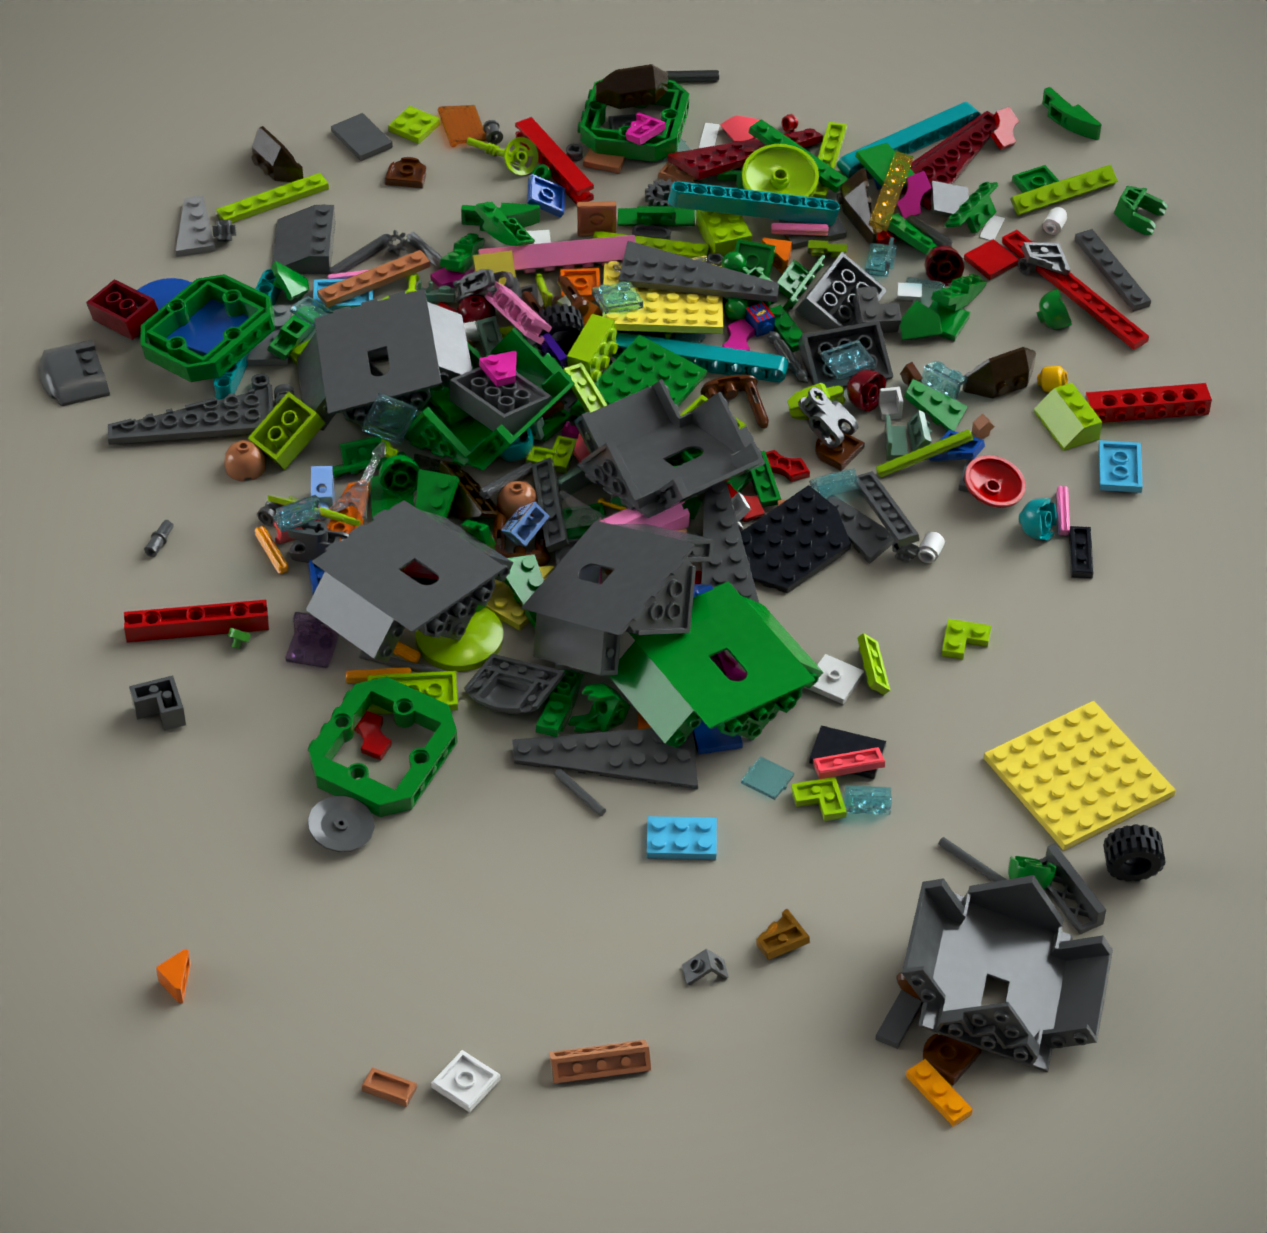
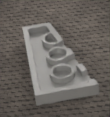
M204 196L184 198L176 257L215 251Z
M272 305L274 309L275 330L251 350L247 358L248 366L288 365V357L284 361L267 351L269 344L279 334L281 327L291 318V305Z

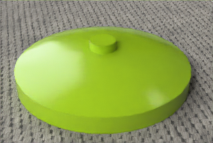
M771 144L754 151L743 165L742 183L744 189L812 197L818 187L819 171L814 159L804 150L792 145Z
M485 607L475 612L472 616L466 632L460 641L443 636L439 638L428 636L417 630L416 645L421 656L437 668L456 672L470 671L482 667L492 654L498 655L503 645V627L498 616Z

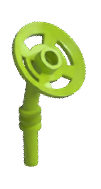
M468 137L466 142L468 145L484 150L487 154L504 157L507 168L516 175L531 173L538 163V150L535 144L525 137L512 139L507 144L505 150L499 148L498 145L490 142L487 144ZM520 142L525 143L530 148V150H528L525 146L520 145ZM513 145L514 149L511 152L509 149ZM528 156H532L531 164L526 168L524 164H526ZM510 163H511L514 167L519 168L520 171L514 169V168L510 165Z

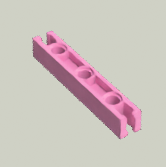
M495 281L494 287L497 288L494 296L492 295L493 293L488 292L485 298L526 337L541 345L544 341L543 336L539 337L542 329L550 332L552 327L512 290Z

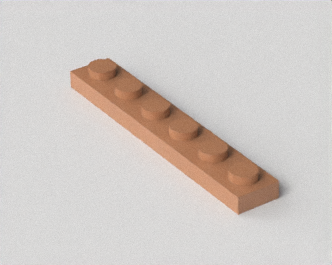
M419 250L317 290V295L328 308L429 268L430 260Z

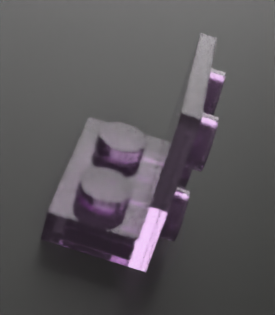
M295 612L293 617L295 633L285 656L286 661L328 668L339 639V634L312 614Z

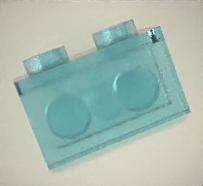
M890 237L889 245L870 243L865 272L869 275L888 277L889 270L894 269L895 258L892 257H896L897 245H894L893 237Z
M939 361L926 365L922 373L923 384L957 400L961 385L968 380L961 372L951 370Z
M855 468L816 477L809 481L810 486L813 489L817 488L818 493L823 497L860 488Z
M315 494L276 509V514L273 515V520L280 531L284 532L320 519L319 499Z
M845 785V808L847 813L891 814V787Z

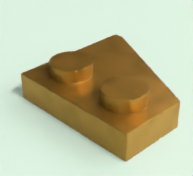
M785 909L782 912V917L777 922L773 921L768 926V929L762 932L756 939V943L767 960H770L809 944L810 936L791 912Z

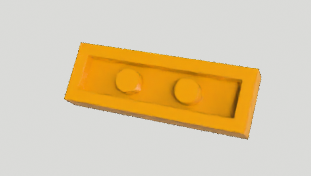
M926 1059L906 1071V1077L953 1127L972 1115L973 1109Z

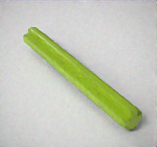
M967 429L878 465L876 467L879 477H884L966 444L973 440V435Z

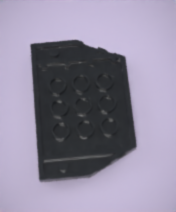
M810 485L740 532L753 580L763 583L765 587L775 588L785 593H789L851 549V542L838 508Z

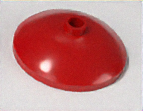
M993 455L980 456L973 459L965 470L964 480L967 489L977 500L988 506L996 508L1011 507L1017 504L1025 493L1026 482L1023 474L1013 463L1004 458Z

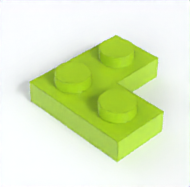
M819 240L808 241L807 253L811 254L812 257L831 254V257L837 258L841 252L847 253V244H828V241Z
M557 436L552 449L533 446L528 454L526 463L531 462L535 464L551 457L554 462L555 471L566 473L574 456L573 451L577 439Z
M948 619L941 656L963 660L966 644L988 647L992 625Z
M836 777L791 784V792L796 807L819 804L824 821L846 818L847 811Z

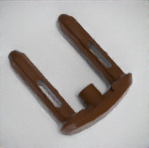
M559 276L557 284L569 299L571 305L580 311L582 317L585 316L590 308L589 302L586 299H582L568 277ZM528 291L522 293L521 299L533 311H538L537 314H539V311L543 308H541L532 293Z
M724 376L706 382L701 388V395L708 399L723 391L728 399H733L738 395L737 389L740 392L745 391L757 425L764 429L768 427L769 419L756 387L757 379L754 376Z
M498 513L497 517L494 518L493 539L496 543L495 550L506 558L534 554L539 567L547 565L550 561V555L547 553L548 549L545 543L543 526L535 534V550H531V553H526L524 546L517 545L514 547L513 553H507V550H505L506 535L501 531L507 519L503 513ZM498 538H501L500 545H497ZM540 539H543L542 546H540Z

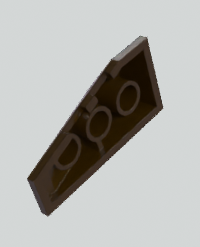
M863 168L841 184L840 193H837V202L841 205L846 217L873 249L876 248L877 229L874 213H872L871 197H868V179L865 168Z

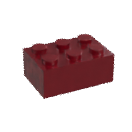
M115 279L86 302L94 321L131 340H134L141 334V325L159 311L155 299Z

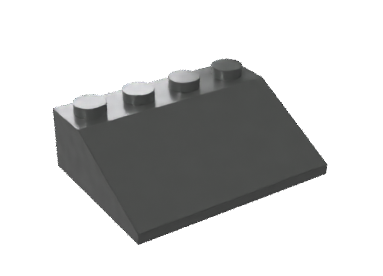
M313 205L279 218L277 220L272 264L277 261L299 274H329L328 270L331 268L336 225L334 205Z
M841 252L795 310L810 323L827 330L856 325L857 321L853 303L856 288L876 287L878 300L881 299L887 289L846 254Z
M879 320L802 334L798 341L802 361L808 375H810L809 378L812 385L823 383L826 388L838 385L847 387L850 378L861 370L876 371L883 375L885 379L894 377Z
M481 367L450 379L449 401L493 432L501 424L511 434L518 432L552 400L551 395L517 372L515 383L496 387Z

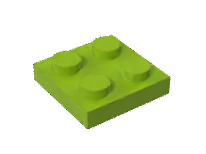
M409 106L388 125V131L420 144L441 123L440 118Z

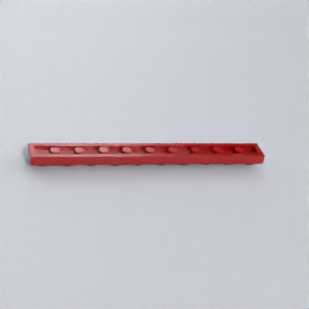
M1018 230L1003 236L1002 244L1018 257L1024 258L1021 247L1024 242L1032 241ZM1036 265V271L1130 348L1134 350L1149 341V335L1072 273L1069 272L1068 275H1063Z

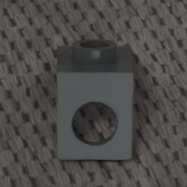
M708 949L703 950L682 964L686 983L689 985L711 971L724 979L729 978L724 959ZM715 961H717V963L719 964L721 970L717 967V965L715 964Z

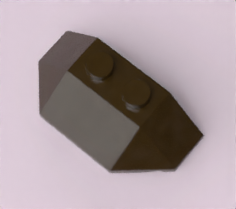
M653 64L617 69L607 75L601 82L599 81L595 84V100L617 109L655 104L668 90V73Z
M264 126L260 127L256 132L252 145L253 155L251 158L256 166L258 165L265 175H268L274 181L294 182L303 179V167L300 163L295 161L289 150Z
M1020 347L985 360L972 372L964 375L963 391L993 399L1027 387L1034 370L1036 352L1026 347Z
M441 461L439 463V473L457 476L460 480L451 504V509L455 512V516L462 521H480L497 517L499 512L497 506L490 498L483 499L482 496H479L480 488L482 487L467 472L463 471L457 462Z

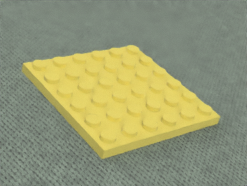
M617 261L604 262L602 317L613 319L617 331L723 334V300L721 296L619 286L622 263Z
M1095 701L1087 703L984 753V760L1063 850H1067L1175 796L1176 790Z

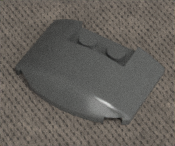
M92 340L44 350L39 363L41 383L51 398L59 399V405L65 406L110 395L106 377Z
M492 654L464 687V690L475 702L490 710L506 714H523L537 710L566 674L562 670Z

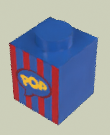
M764 302L746 308V321L755 329L756 337L768 334L769 331L774 332L775 316Z

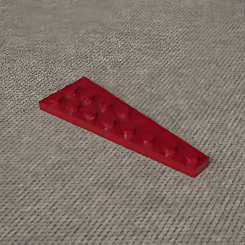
M989 111L984 112L907 166L915 174L925 171L930 184L932 181L953 184L989 140L990 134L996 130L994 114ZM907 187L899 189L897 191L905 195L907 192ZM930 191L922 196L920 205L928 210H931Z
M811 128L784 134L803 148L823 142V135ZM757 138L734 141L722 145L667 154V161L700 180L742 167L746 159L754 151L767 145Z

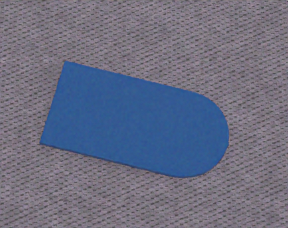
M166 278L150 282L137 289V291L155 299L157 308L160 310L192 282L178 278ZM212 299L190 317L188 324L177 328L167 339L181 336L185 338L189 350L206 355L224 340L223 332L226 329L239 327L249 316L245 314L237 317L228 316L224 304Z

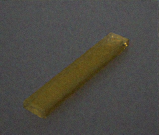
M898 151L895 152L870 218L869 226L887 231L911 167L913 156Z

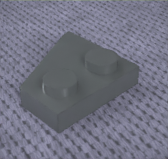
M1023 243L1021 249L1028 263L1063 275H1068L1071 271L1059 243Z

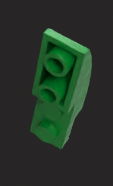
M1051 87L1044 89L1042 104L1048 109V117L1073 133L1094 140L1100 139L1102 124L1089 114L1088 111L1079 104L1071 106Z
M501 202V207H498L507 219L515 218L523 228L540 222V205ZM462 205V225L480 226V231H485L483 229L484 220L475 211V206Z
M493 202L476 204L475 211L484 220L483 229L494 239L510 246L534 244L535 240L515 218L507 219Z
M469 233L454 243L453 251L441 258L440 266L446 267V270L465 273L473 265V255H478V250L482 249L485 238H481L478 234Z
M975 274L961 276V278L952 280L950 288H941V290L934 291L931 300L937 301L940 306L956 311L974 300L984 289L987 282L981 280V277Z
M307 306L300 309L281 327L279 334L269 344L267 351L285 361L300 342H304L316 328L314 318L321 317L322 315Z
M562 669L566 675L550 693L549 702L536 724V733L557 737L560 732L564 731L577 700L584 674Z

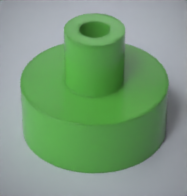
M230 628L228 636L234 638L231 647L240 649L242 641L249 643L251 634Z

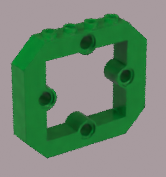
M668 80V90L655 104H652L670 107L661 112V121H664L666 124V129L662 131L663 135L654 136L641 145L626 139V132L631 126H622L618 130L600 128L606 122L607 105L595 100V84L599 81L594 82L593 89H589L588 100L585 102V111H582L581 122L578 123L577 130L580 133V141L586 147L598 154L623 156L628 159L653 162L667 157V154L677 152L689 111L690 93L677 82ZM648 105L637 106L635 108H645Z
M225 274L194 280L141 325V347L145 359L189 382L221 377L275 330L274 309L270 296ZM212 299L224 304L228 316L237 317L242 314L249 316L239 327L226 329L223 332L224 340L204 357L189 350L185 338L181 336L167 339L177 328L188 324L190 317Z
M387 676L357 683L351 691L348 690L341 705L333 710L329 722L323 724L316 740L313 739L308 746L310 764L317 788L334 796H347L357 799L367 806L372 814L378 817L412 810L457 745V729L450 707L444 702ZM372 704L394 713V722L399 727L408 728L416 723L435 732L424 748H416L410 753V769L395 790L369 778V769L362 763H354L347 768L332 761L342 745L354 737L355 727Z

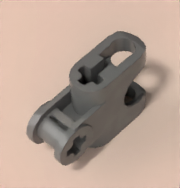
M481 269L465 275L462 279L453 282L454 287H457L458 290L457 303L471 295L484 296L488 292L494 295L497 291V288L494 287L495 281L499 282V279L506 277L504 286L511 289L514 285L512 273L506 271L493 273V270Z
M811 388L808 392V397H803L798 402L801 411L810 418L809 427L828 448L834 449L842 443L844 439L842 432L852 435L858 429V422L838 401H830L819 388ZM843 422L848 423L851 429H848ZM830 433L834 436L835 441L830 438Z
M293 518L287 524L288 536L296 539L290 547V557L298 562L309 563V560H314L325 553V548L340 538L343 541L349 537V534L346 532L328 530L327 525L320 521Z

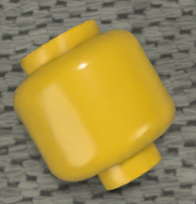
M1045 366L1042 368L1041 374H1037V384L1042 387L1044 392L1050 393L1054 388L1068 384L1067 371L1063 370L1061 366Z

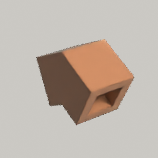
M981 414L973 422L972 432L977 438L981 439L989 436L990 431L995 426L984 414Z

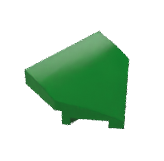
M277 261L272 264L271 268L276 277L272 284L283 290L286 295L285 297L289 300H293L294 297L301 300L304 294L309 291L307 278Z
M917 300L901 318L902 341L942 335L939 314Z

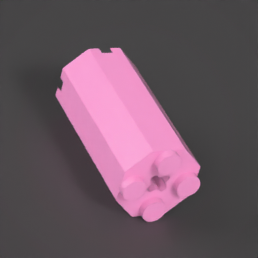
M682 502L650 518L645 517L636 509L630 510L626 508L600 520V522L609 524H648L678 531L689 527L690 513L687 508L683 509L682 504L685 502Z

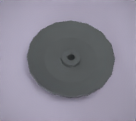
M330 796L319 801L311 809L308 818L309 832L314 840L324 848L336 852H352L363 847L371 839L375 828L373 815L367 806L357 799L347 796Z

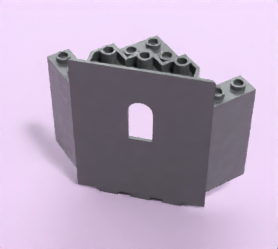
M425 288L406 294L405 291L389 295V298L378 301L374 299L362 302L361 306L340 308L334 310L332 314L314 318L316 332L297 358L302 402L314 410L325 422L324 426L320 429L322 431L325 430L336 413L343 412L345 419L362 426H365L368 422L400 433L415 411H421L431 398L430 388L440 385L450 388V379L472 370L462 315L427 302ZM387 348L390 370L385 375L373 376L370 372L368 353Z
M661 379L646 389L591 413L586 412L574 420L590 452V455L581 460V463L576 466L586 473L585 477L593 483L599 482L604 486L603 490L608 494L621 498L623 505L630 510L636 509L647 518L765 464L761 450L754 442L753 435L748 431L747 427L739 429L737 420L732 415L728 402L721 392L715 394L693 411L680 416L678 406L673 402L668 387ZM691 448L700 449L704 452L703 455L677 467L665 461V459Z
M405 500L388 511L384 509L372 517V522L366 526L361 524L349 532V537L343 541L337 540L325 548V553L311 561L325 572L306 611L372 658L386 662L392 656L405 627L411 632L419 630L428 636L436 638L443 636L460 641L466 632L472 616L476 612L478 604L486 606L495 588V580L504 582L513 565L512 561L447 518L419 510ZM416 560L435 573L439 579L436 583L426 586L419 584L400 570Z
M595 520L521 607V609L537 613L533 656L600 676L618 675L621 635L625 631L637 635L690 633L696 566H693L691 562L712 561L714 539L648 524H609ZM600 567L613 570L602 584H599Z
M1034 875L971 885L965 896L955 894L945 879L942 878L922 882L902 974L923 1002L919 1027L1048 1072L1052 1049L1097 1043L1113 949L1103 935L1073 940L1070 934L1062 932L1064 919ZM987 976L1009 983L1004 1003L981 1006Z

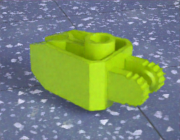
M818 383L796 392L787 400L791 417L801 420L810 419L801 411L798 402L801 398L808 397V392L811 388L821 389L830 401H838L842 405L845 404L844 388L839 385L826 388L825 384Z

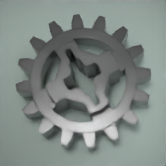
M660 179V182L654 180L653 185L648 184V188H645V202H648V206H671L668 203L673 183L671 179L667 181Z

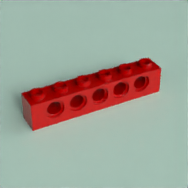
M1206 383L1086 392L1085 400L1101 419L1102 423L1209 415L1212 402Z

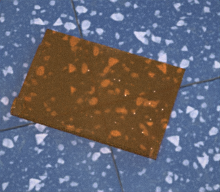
M475 105L441 106L437 109L451 147L466 143L468 137L479 141H487L486 133L483 131V125Z

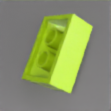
M1073 383L1054 388L1034 408L1035 414L1063 451L1100 440L1102 421Z

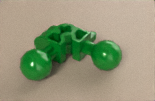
M731 251L722 258L721 264L723 268L772 281L764 275V268L761 266L758 268L754 267L751 271L748 270L745 258L738 252ZM729 298L725 303L724 309L728 319L738 321L746 318V308L762 302L769 308L770 304L775 302Z

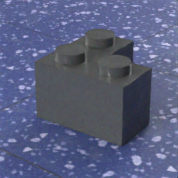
M876 287L856 288L853 303L857 324L879 320L882 333L898 332L902 321L899 303L879 304Z
M173 675L129 686L137 720L159 715L164 731L186 725L184 707Z

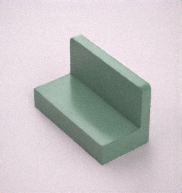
M886 415L884 431L886 461H891L907 454L906 426H891L890 415Z
M577 466L557 478L561 501L592 483L591 480L585 477L586 473Z

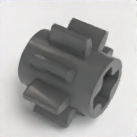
M231 220L217 221V226H212L213 236L217 237L220 242L232 241V236H236V226L231 225Z
M394 230V235L386 234L388 240L384 244L389 246L388 252H392L395 249V254L399 255V250H407L405 244L409 243V241L403 238L405 233L402 232L398 235V231ZM396 239L400 240L397 246L393 245V241H396Z
M894 540L892 551L896 553V559L909 562L910 559L917 556L919 545L914 542L910 545L899 547Z

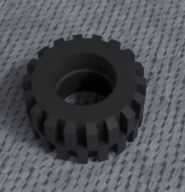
M554 304L555 306L552 307L547 306L545 310H540L538 315L552 327L549 334L567 356L584 328L582 314L572 305ZM542 329L541 333L539 334V337L548 332ZM536 342L537 348L543 353L541 345Z
M1139 824L1123 826V828L1115 829V832H1110L1108 837L1104 839L1103 847L1107 871L1118 880L1140 881L1149 879L1151 876L1157 875L1159 871H1162L1166 863L1162 837L1159 831H1156L1153 827L1148 828L1147 825Z

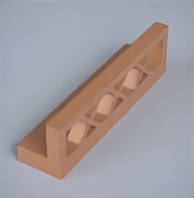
M646 1040L549 1052L554 1083L651 1071L650 1052Z

